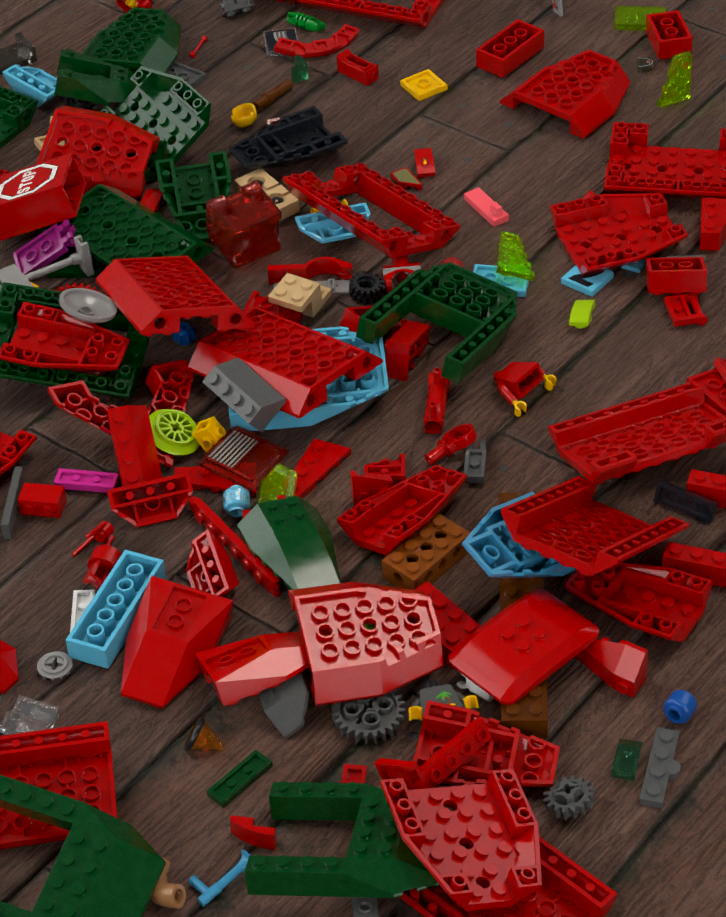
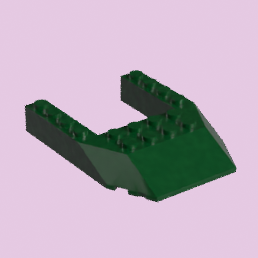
M451 262L431 266V270L427 271L418 269L359 318L356 337L373 345L410 312L438 326L447 328L453 333L467 337L445 357L442 377L459 384L495 351L516 319L517 291Z
M0 775V808L69 830L32 912L0 901V917L143 916L166 862L132 825L82 801Z
M273 782L269 794L272 819L356 821L346 858L334 856L293 857L284 855L249 856L244 871L248 895L396 898L403 896V891L416 888L418 892L431 886L440 885L402 840L383 790L366 783Z

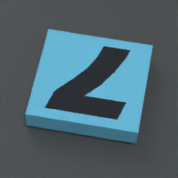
M575 265L561 278V284L593 297L614 277V272L603 270L581 275L578 267Z

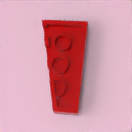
M314 438L281 488L280 495H286V497L299 496L303 499L315 488V484L318 481H323L328 476V472L332 468L336 469L341 464L343 458H348L351 455V448Z
M256 463L236 464L232 469L230 467L233 464L229 467L226 465L174 468V475L189 472L193 490L207 488L211 492L219 493L220 490L225 491L233 485H240L249 491L250 497L257 496Z

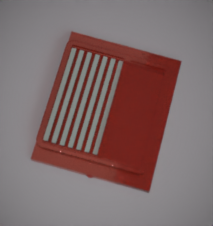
M234 426L204 455V458L199 462V466L252 492L287 456L289 450L244 428Z

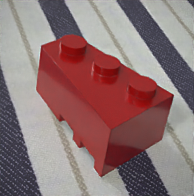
M702 198L700 250L719 251L726 239V199Z
M408 320L390 339H387L384 347L385 351H387V377L402 381L408 380L409 369L413 370L415 367L414 360L416 357H421L429 343L430 325Z

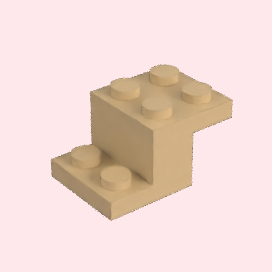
M287 273L268 295V301L301 313L303 312V315L313 318L332 295L331 288L321 286L320 283Z

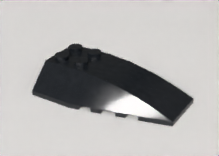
M311 106L283 116L275 125L271 123L267 126L266 130L255 132L253 134L254 137L250 139L245 138L229 147V152L245 169L276 168L301 163L332 153L348 144V140L340 132L331 134L323 126L322 113L315 106Z

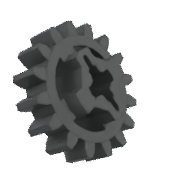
M572 775L570 779L563 776L560 782L555 779V785L547 787L548 791L544 792L545 807L548 809L549 814H555L557 819L561 815L564 816L565 820L569 816H573L576 819L577 814L585 815V809L591 810V803L596 802L594 787L591 786L589 780L584 781L583 776L575 779V775Z

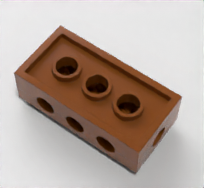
M441 514L436 515L427 525L382 560L383 579L398 588L411 590L416 589L427 581L433 584L469 553L462 546V543L471 532Z

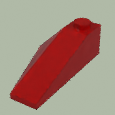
M603 637L601 640L596 639L575 656L610 687L621 694L634 698L646 681L648 650L628 641L621 640L619 643L611 642L610 638Z

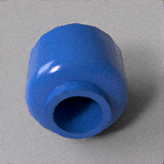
M675 690L665 701L663 710L671 722L683 724L695 713L697 701L688 691Z

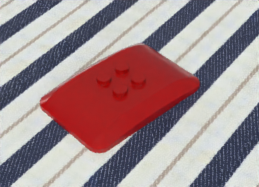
M535 589L506 607L467 637L449 654V664L498 702L504 705H511L593 643L599 637V629L591 621L548 591Z

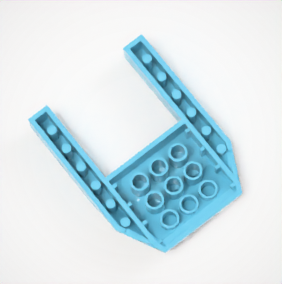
M347 327L313 329L383 359V363L356 381L341 375L326 385L328 400L300 419L279 410L264 430L312 426L388 392L389 385L383 337L372 345L357 338L356 332L349 331ZM229 406L231 433L234 430L236 432L258 431V429L248 424Z

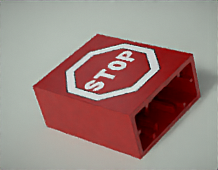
M73 153L0 176V241L77 216L87 183Z

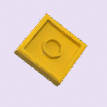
M429 69L400 80V85L418 101L448 90L447 84Z

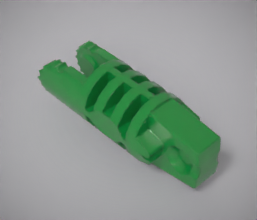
M288 12L287 22L301 29L314 32L326 29V24L315 17L299 12Z

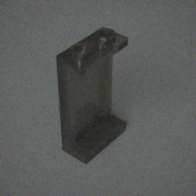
M21 32L15 34L16 43L0 48V75L3 74L4 70L15 64L23 67L37 62L35 46Z

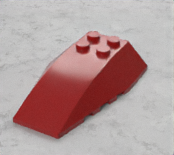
M427 700L419 741L413 757V762H417L419 767L477 718L484 719L492 736L487 743L444 779L442 783L452 785L487 783L491 771L514 769L521 787L553 786L560 746L534 735L526 736L520 733V729L505 727L499 724L498 720L491 717L486 719L480 716V712Z

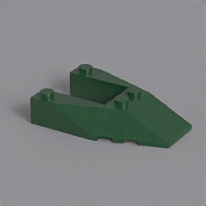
M61 49L54 95L109 105L110 102H120L121 104L137 85L130 79L134 73L123 66L98 60L71 49Z

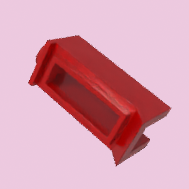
M348 48L336 55L338 72L366 86L379 79L378 64L374 65L352 54Z

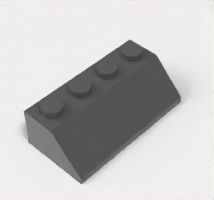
M240 358L214 366L202 381L248 424L263 432L287 401Z

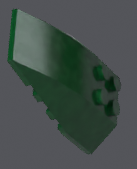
M226 151L208 153L209 163L174 167L173 158L155 160L160 191L178 226L203 241L224 238L231 187V174Z
M289 496L283 499L258 503L237 524V529L250 552L254 556H259L261 563L265 567L269 566L277 578H282L284 585L290 590L341 583L332 533L317 508L299 496Z

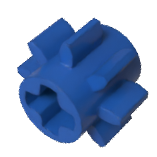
M180 322V331L172 334L173 341H178V344L182 346L189 345L192 340L196 339L195 326L190 327L188 322Z

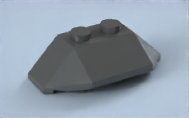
M303 671L282 682L280 686L267 688L259 694L264 712L286 739L304 727L305 719L303 718L307 710L310 692Z

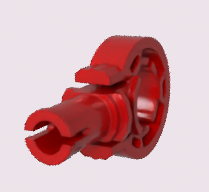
M462 424L445 433L442 440H438L437 447L424 455L427 463L433 466L444 456L451 457L456 451L472 444L477 438L473 425Z

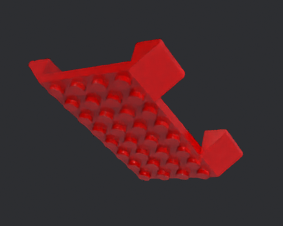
M692 381L548 426V431L558 454L592 484H601L611 478H620L624 474L639 472L643 468L658 466L662 462L677 460L681 456L696 454L700 450L715 448L719 444L725 443L726 417L705 402L703 387Z
M108 721L0 736V775L82 801L118 818ZM0 808V849L62 841L67 838L69 830Z

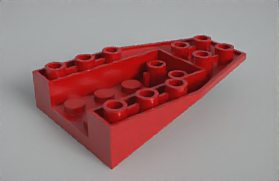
M151 575L126 637L121 696L161 709L168 705L201 673L195 653L218 647L233 617V600Z
M321 630L319 632L323 636L331 635V632L328 630ZM301 631L259 635L195 653L203 677L208 684L213 683L218 699L223 706L235 705L243 698L248 696L254 697L260 694L262 690L278 687L282 682L310 667Z

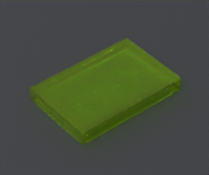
M616 6L615 29L646 30V15L666 12V7Z

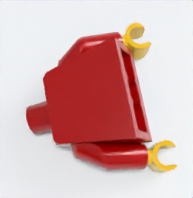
M512 362L502 371H496L493 377L494 381L497 382V389L510 405L513 404L515 406L514 414L517 417H521V410L526 413L527 409L526 403L524 401H517V399H522L543 380L545 381L544 388L547 390H552L557 382L556 376L546 375V372L540 368L538 362Z

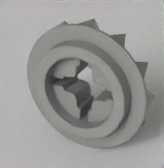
M59 651L45 654L37 663L38 673L42 675L44 680L48 678L52 681L55 678L62 680L63 676L69 675L70 670L73 669L71 657ZM57 662L58 667L55 670H52V668H54V665H56Z

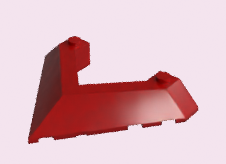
M185 359L151 367L145 380L154 395L148 409L149 416L161 409H174L185 413L194 373L188 370V363ZM84 380L48 387L47 391L57 407L67 414L111 435L106 413L107 409L116 408L117 406L113 404L108 406L99 402V398L92 396ZM156 447L159 462L171 468L174 455Z

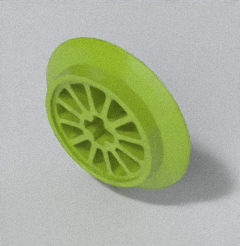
M161 409L149 416L155 446L162 451L173 455H188L199 448L200 444L192 435L197 424L186 413L174 409Z

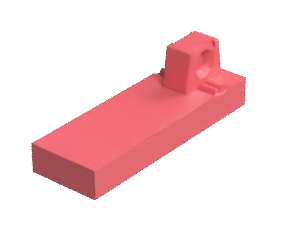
M479 187L464 193V200L493 227L509 221V214L502 209V206L493 201Z

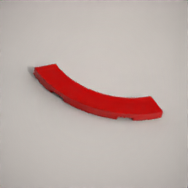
M344 23L342 28L333 34L332 37L315 40L312 43H302V41L280 37L274 46V52L307 58L329 55L351 44L358 36L360 29Z

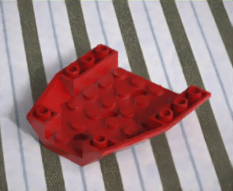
M587 50L567 60H562L552 66L543 68L502 98L500 104L512 109L522 102L535 106L570 121V133L585 139L616 113L630 85V80L617 60L592 50Z
M61 106L55 109L36 164L73 153L87 183L84 194L96 185L103 184L117 188L132 198H139L142 196L146 184L144 174L151 153H156L160 137L114 114ZM61 141H67V144L59 145ZM101 147V150L93 151V148ZM129 153L136 154L134 157H127Z
M661 193L601 194L550 205L556 234L574 266L578 267L581 275L635 264L688 237L682 224L673 225L667 215L668 203Z
M346 582L288 590L292 611L296 610L312 674L311 689L315 706L383 696L443 667L441 632L431 597L423 591L360 582ZM410 617H414L418 619L419 622L413 624L410 623L407 619ZM370 623L374 625L375 628L373 630H368L363 625ZM321 630H328L331 632V635L323 636L319 632Z
M514 769L493 770L487 783L414 790L407 789L403 778L380 780V785L402 840L449 897L463 909L471 911L512 906L541 888L538 822ZM445 806L451 807L454 811H450ZM460 844H465L469 846L470 849H466L464 846H461ZM476 883H482L487 888H483L480 885H477Z

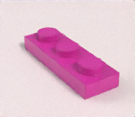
M59 468L54 485L64 486V489L107 493V490L117 487L119 475L118 473Z

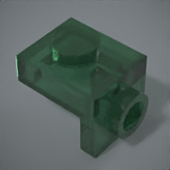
M301 55L294 56V67H291L293 83L309 79V66Z

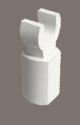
M466 678V683L459 681L456 684L461 689L468 688L471 693L488 702L494 699L468 678Z

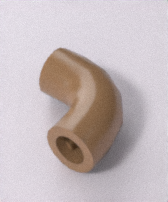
M163 858L166 865L150 899L157 905L179 909L185 903L186 891L181 884L168 883L167 875L171 862Z

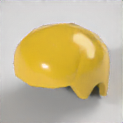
M244 103L232 109L231 120L237 127H249L257 119L256 108L252 103Z

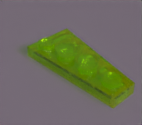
M501 231L496 273L533 281L535 274L534 271H531L532 266L530 262H527L528 256L523 252L524 246L519 235Z

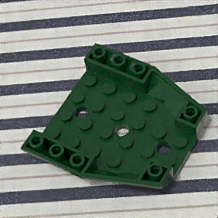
M133 7L117 21L109 24L106 29L99 31L81 54L114 65L123 66L124 68L138 70L143 66L166 73L179 54L181 25L162 9Z
M141 66L130 78L137 87L115 111L106 105L100 112L114 114L160 137L156 153H151L144 174L145 181L148 182L158 180L155 160L173 158L175 164L209 126L211 103L181 77ZM129 153L127 157H134L136 154Z

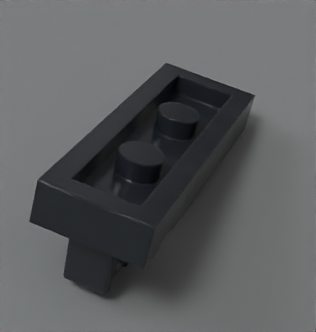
M663 480L658 482L653 500L709 524L713 522L718 505L716 501Z

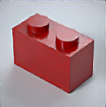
M24 483L18 497L20 515L61 518L67 502L64 486Z

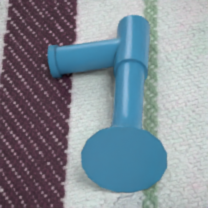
M241 850L242 856L238 864L210 888L201 882L196 875L189 879L188 884L202 894L197 900L203 907L239 874L245 871L248 858L251 856L248 852Z

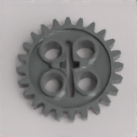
M397 689L383 696L338 702L332 706V721L335 722V728L340 729L341 735L347 733L348 740L355 737L356 743L361 739H364L365 744L368 743L369 739L377 743V738L379 737L385 741L386 734L393 737L394 730L400 731V725L404 724V717H406L405 701H402V695H397Z

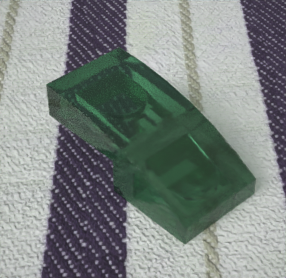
M619 739L611 777L635 781L643 742Z

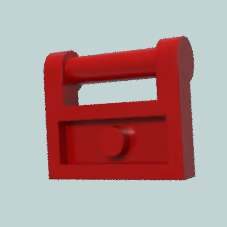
M686 293L664 297V305L674 327L696 323L701 326L708 322L706 314L702 312L698 303L699 298L697 294ZM687 303L692 306L695 314H691Z

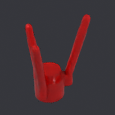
M101 521L97 527L86 534L85 537L88 539L72 553V556L75 557L94 539L100 543L107 541L106 545H111L115 539L112 535L115 531L113 525L107 521Z

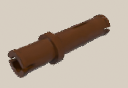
M286 79L269 92L261 94L260 98L252 102L255 105L256 112H259L265 106H270L275 99L292 89V81Z

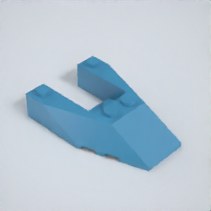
M533 491L491 508L476 528L463 541L462 546L489 577L507 579L557 577L576 571L573 567L562 566L559 561L553 558L542 557L540 552L521 547V544L513 540L501 515V509L535 495Z

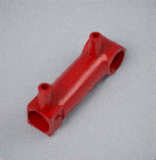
M434 368L433 372H429L424 416L425 433L442 434L450 381L442 377L440 368Z

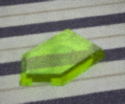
M281 463L277 464L261 481L257 504L269 500H277V495L295 496L297 472Z

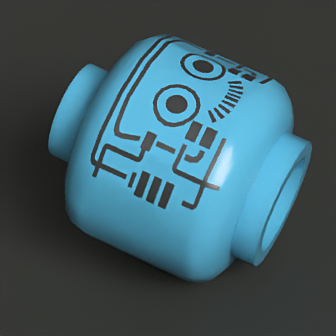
M233 485L226 489L223 493V509L232 517H242V510H250L249 491L240 485Z

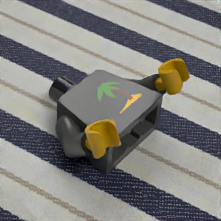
M429 680L426 683V688L419 691L420 698L415 699L412 707L408 708L409 721L420 719L422 724L427 700L472 709L479 708L477 696L469 695L465 697L460 692L454 691L450 684L439 685L438 680Z

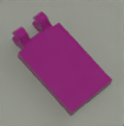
M67 219L61 225L56 223L13 253L16 266L26 275L52 263L68 252L67 247L75 246L73 233L76 232L75 226L69 227L70 222Z

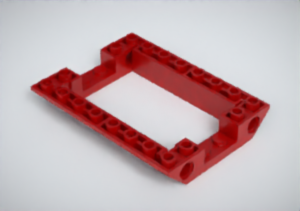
M297 0V2L304 7L427 28L444 0H415L411 10L402 6H392L385 3L380 4L363 0Z
M364 163L335 168L333 180L321 183L320 178L309 171L301 174H291L282 178V181L292 195L390 258L443 248L461 226L453 218L445 216L440 210L434 209L427 202L416 198V195L408 193L403 187L395 185L390 179L382 177L377 171L369 169ZM357 193L420 234L409 237L410 235L403 232V229L399 227H392L389 230L381 229L375 222L367 220L362 214L356 213L351 207L340 203L334 197Z

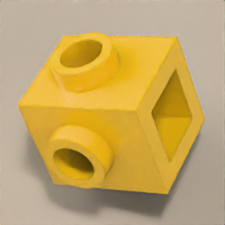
M213 416L200 421L192 435L202 448L208 452L216 449L225 440L228 433Z

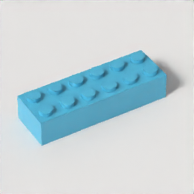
M124 550L66 638L68 655L72 659L109 669L126 642L127 634L151 575L166 579L164 560Z

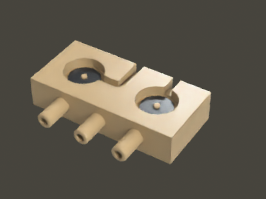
M257 169L234 180L236 193L231 195L232 200L245 199L246 202H243L241 207L246 210L253 206L256 209L251 212L254 219L263 215L274 224L300 212L299 199L291 193L289 194L286 188L279 185L263 169Z

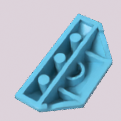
M15 64L2 72L13 91L38 100L37 107L43 106L56 96L54 92L57 78L39 68L20 67V65Z
M366 202L349 206L356 213L362 214L367 220L371 217ZM320 212L295 217L299 231L322 244L357 237Z

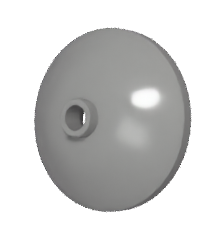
M70 288L64 290L59 297V304L62 309L74 319L84 323H104L113 319L117 313V306L108 296L94 290Z

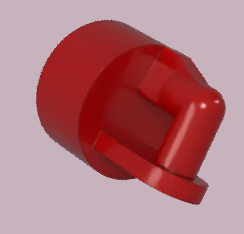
M110 545L96 546L88 560V571L82 582L85 585L90 583L99 589L122 555L120 551Z

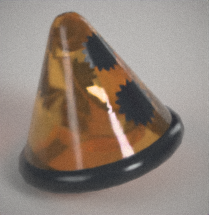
M199 717L187 738L184 751H221L224 746L205 722L204 718Z

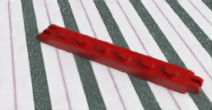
M189 497L190 509L194 512L197 522L199 524L202 523L206 529L211 530L223 548L225 547L230 552L232 558L237 559L241 563L245 571H249L258 584L261 583L274 597L280 596L279 578L273 574V571L268 566L265 567L261 563V559L258 556H254L247 545L199 497Z

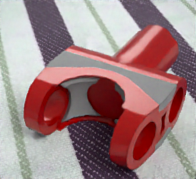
M408 255L391 258L392 265H382L386 293L388 294L414 271L421 269L420 262L409 263Z

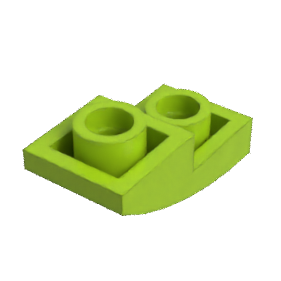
M576 300L571 311L569 326H575L578 329L589 326L592 321L595 300Z

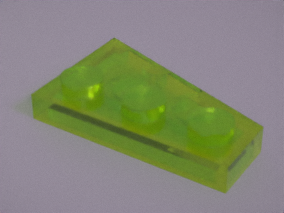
M690 51L673 56L667 73L669 76L666 85L662 87L661 99L657 101L659 107L690 98L693 55Z

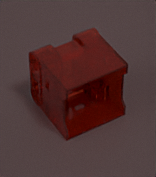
M257 181L240 187L239 192L230 196L220 195L206 201L207 234L234 269L281 250L279 220L282 219V212Z

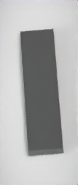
M15 466L0 524L4 539L12 540L19 510L18 497L25 483L22 466Z

